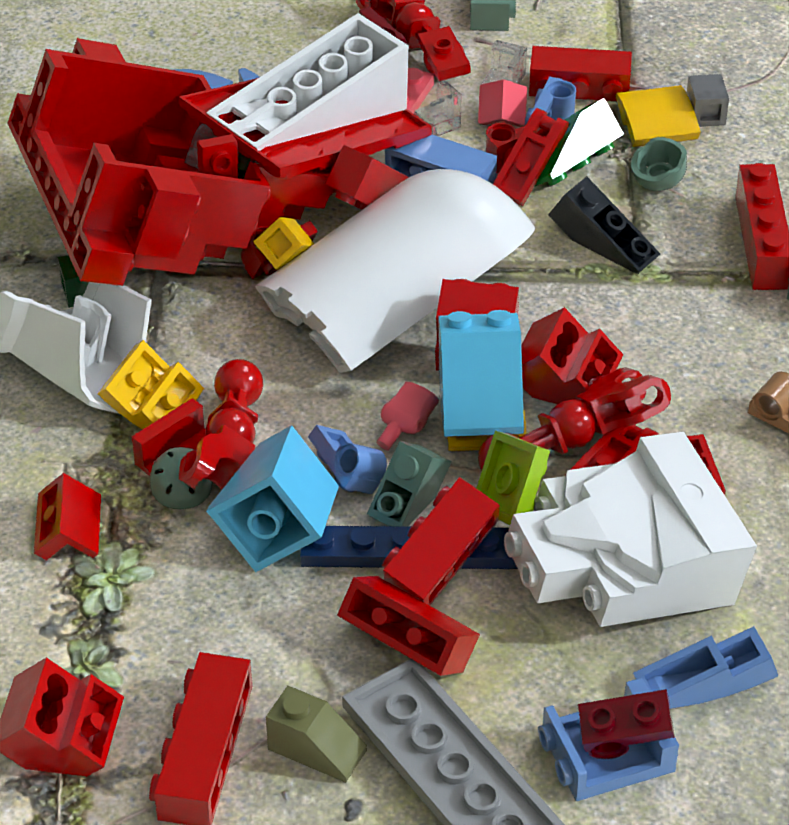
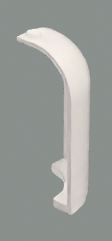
M429 170L415 174L396 185L255 287L276 317L288 319L296 326L304 322L313 330L309 333L310 338L322 349L339 373L352 371L438 307L442 279H467L471 282L525 242L535 231V227L509 196L483 178L459 170Z

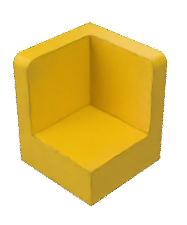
M279 217L253 241L276 270H279L314 245V242L295 219Z

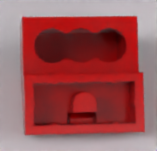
M442 279L436 314V371H439V316L449 315L457 311L467 312L471 315L488 314L494 310H505L518 314L519 287L509 286L505 283H477L467 279Z
M564 307L533 322L522 342L523 388L532 398L553 404L576 399L575 396L589 389L594 381L617 370L623 353L600 328L588 333Z
M46 657L14 676L0 718V753L26 770L88 777L105 766L124 696L92 674L79 680Z

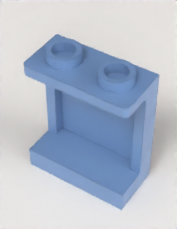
M641 677L626 682L624 696L650 691ZM553 705L544 707L543 725L538 726L541 745L546 752H552L556 760L555 769L562 786H569L576 801L673 773L676 770L679 743L676 738L629 745L628 752L623 756L613 759H597L590 756L584 749L579 712L559 717Z

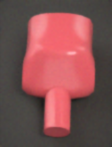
M405 382L398 393L381 410L382 421L388 426L376 443L382 449L389 451L402 432L408 434L420 432L425 427L429 415L439 403L437 396L420 385Z

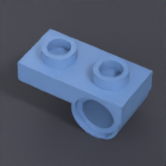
M549 76L544 88H539L537 91L534 108H529L527 111L525 125L536 108L546 111L547 116L555 120L557 118L564 120L574 114L576 87L568 81Z
M316 425L308 438L317 449V456L329 466L335 475L337 484L348 492L358 491L373 494L386 472L387 461L384 453L379 449L353 444L344 431Z

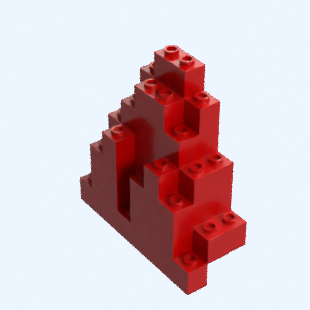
M80 38L76 39L72 53L45 49L31 95L17 93L7 123L80 281L123 286L128 272H131L133 267L195 274L199 262L204 257L224 259L228 247L247 249L251 236L256 233L259 226L270 227L279 217L300 220L305 207L324 209L329 196L337 192L336 189L325 184L333 166L323 170L315 168L289 179H281L269 174L264 170L262 164L254 159L250 160L244 179L195 172L198 171L197 141L217 136L206 124L199 123L188 116L186 110L179 106V96L211 89L204 75L128 63L123 58L117 45Z

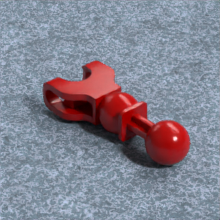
M355 0L360 10L371 7L380 16L384 17L394 29L402 33L410 49L421 48L418 42L419 33L439 29L440 19L434 16L429 7L424 5L425 0ZM423 54L426 69L428 72L434 73L425 54Z
M244 359L230 360L224 363L215 375L214 388L222 403L208 416L206 436L198 442L197 450L188 452L180 462L179 480L193 489L196 488L200 480L205 478L214 482L222 490L255 449V444H253L256 435L254 425L258 421V414L249 409L248 406L254 404L259 399L263 391V377L257 366L250 361Z
M627 367L619 368L594 381L589 389L575 396L576 399L559 402L551 409L549 415L545 413L539 414L538 419L541 427L517 438L542 448H551L560 454H565L568 452L567 448L574 449L585 446L593 439L595 432L604 435L617 428L641 423L661 413L670 404V387L662 378L652 375L642 376L639 371ZM626 378H630V380H631V381H627V382H623V383H622V381L625 380ZM654 386L657 389L655 400L651 404L642 403L647 392L646 390ZM493 435L487 438L479 449L478 464L481 471Z

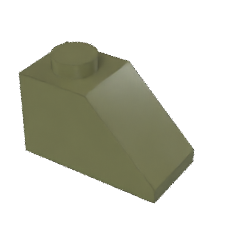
M287 685L266 716L268 750L345 783L367 751L365 742L327 701Z

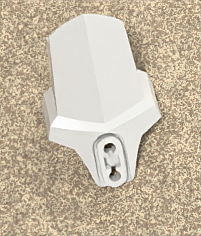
M89 282L83 297L81 295L75 297L73 309L58 311L50 305L45 306L32 299L18 297L8 291L0 292V353H12L85 404L101 410L118 413L97 393L134 345L142 340L146 342L151 299L124 285Z

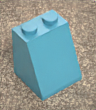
M494 310L488 314L471 315L467 312L457 311L449 315L439 316V393L444 437L494 435L495 430L509 434H524L521 329L517 313Z
M291 425L258 444L209 505L206 512L253 570L257 572L322 537L339 485Z

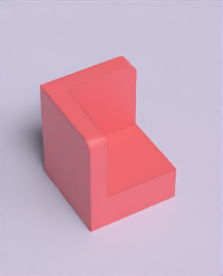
M505 79L480 85L478 123L487 125L502 121L515 126H524L527 87Z

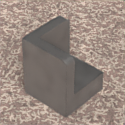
M722 75L688 76L686 93L693 106L699 127L726 125L729 96Z

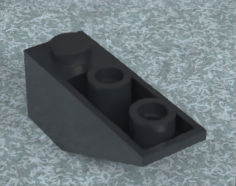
M588 176L565 193L548 214L572 241L637 275L660 255L659 251Z

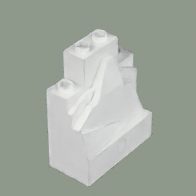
M684 432L640 437L636 451L616 464L567 470L566 476L543 479L538 497L534 500V511L513 514L509 532L504 537L506 553L515 561L520 571L523 585L530 589L537 604L583 596L585 607L593 613L600 627L735 605L757 547Z

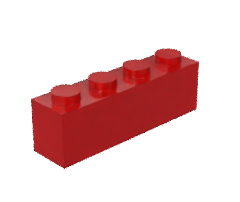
M739 164L735 200L752 290H788L789 229L775 164Z
M199 652L194 669L188 668L184 679V694H186L184 702H178L173 713L172 726L175 730L172 738L166 737L161 752V764H163L160 774L153 775L150 784L149 799L150 801H155L158 821L183 825H212L253 687L251 659Z

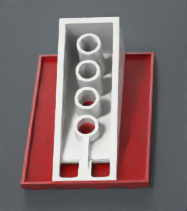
M359 13L259 78L179 96V106L186 110L189 117L199 123L206 124L217 137L232 134L237 140L238 151L242 155L258 161L262 164L265 171L281 179H289L315 168L323 170L333 166L343 145L369 156L392 146L397 149L432 135V126L407 110L409 46Z

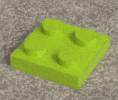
M495 430L476 489L500 505L499 521L510 525L513 514L532 512L534 510V500L541 478L547 470L550 450Z

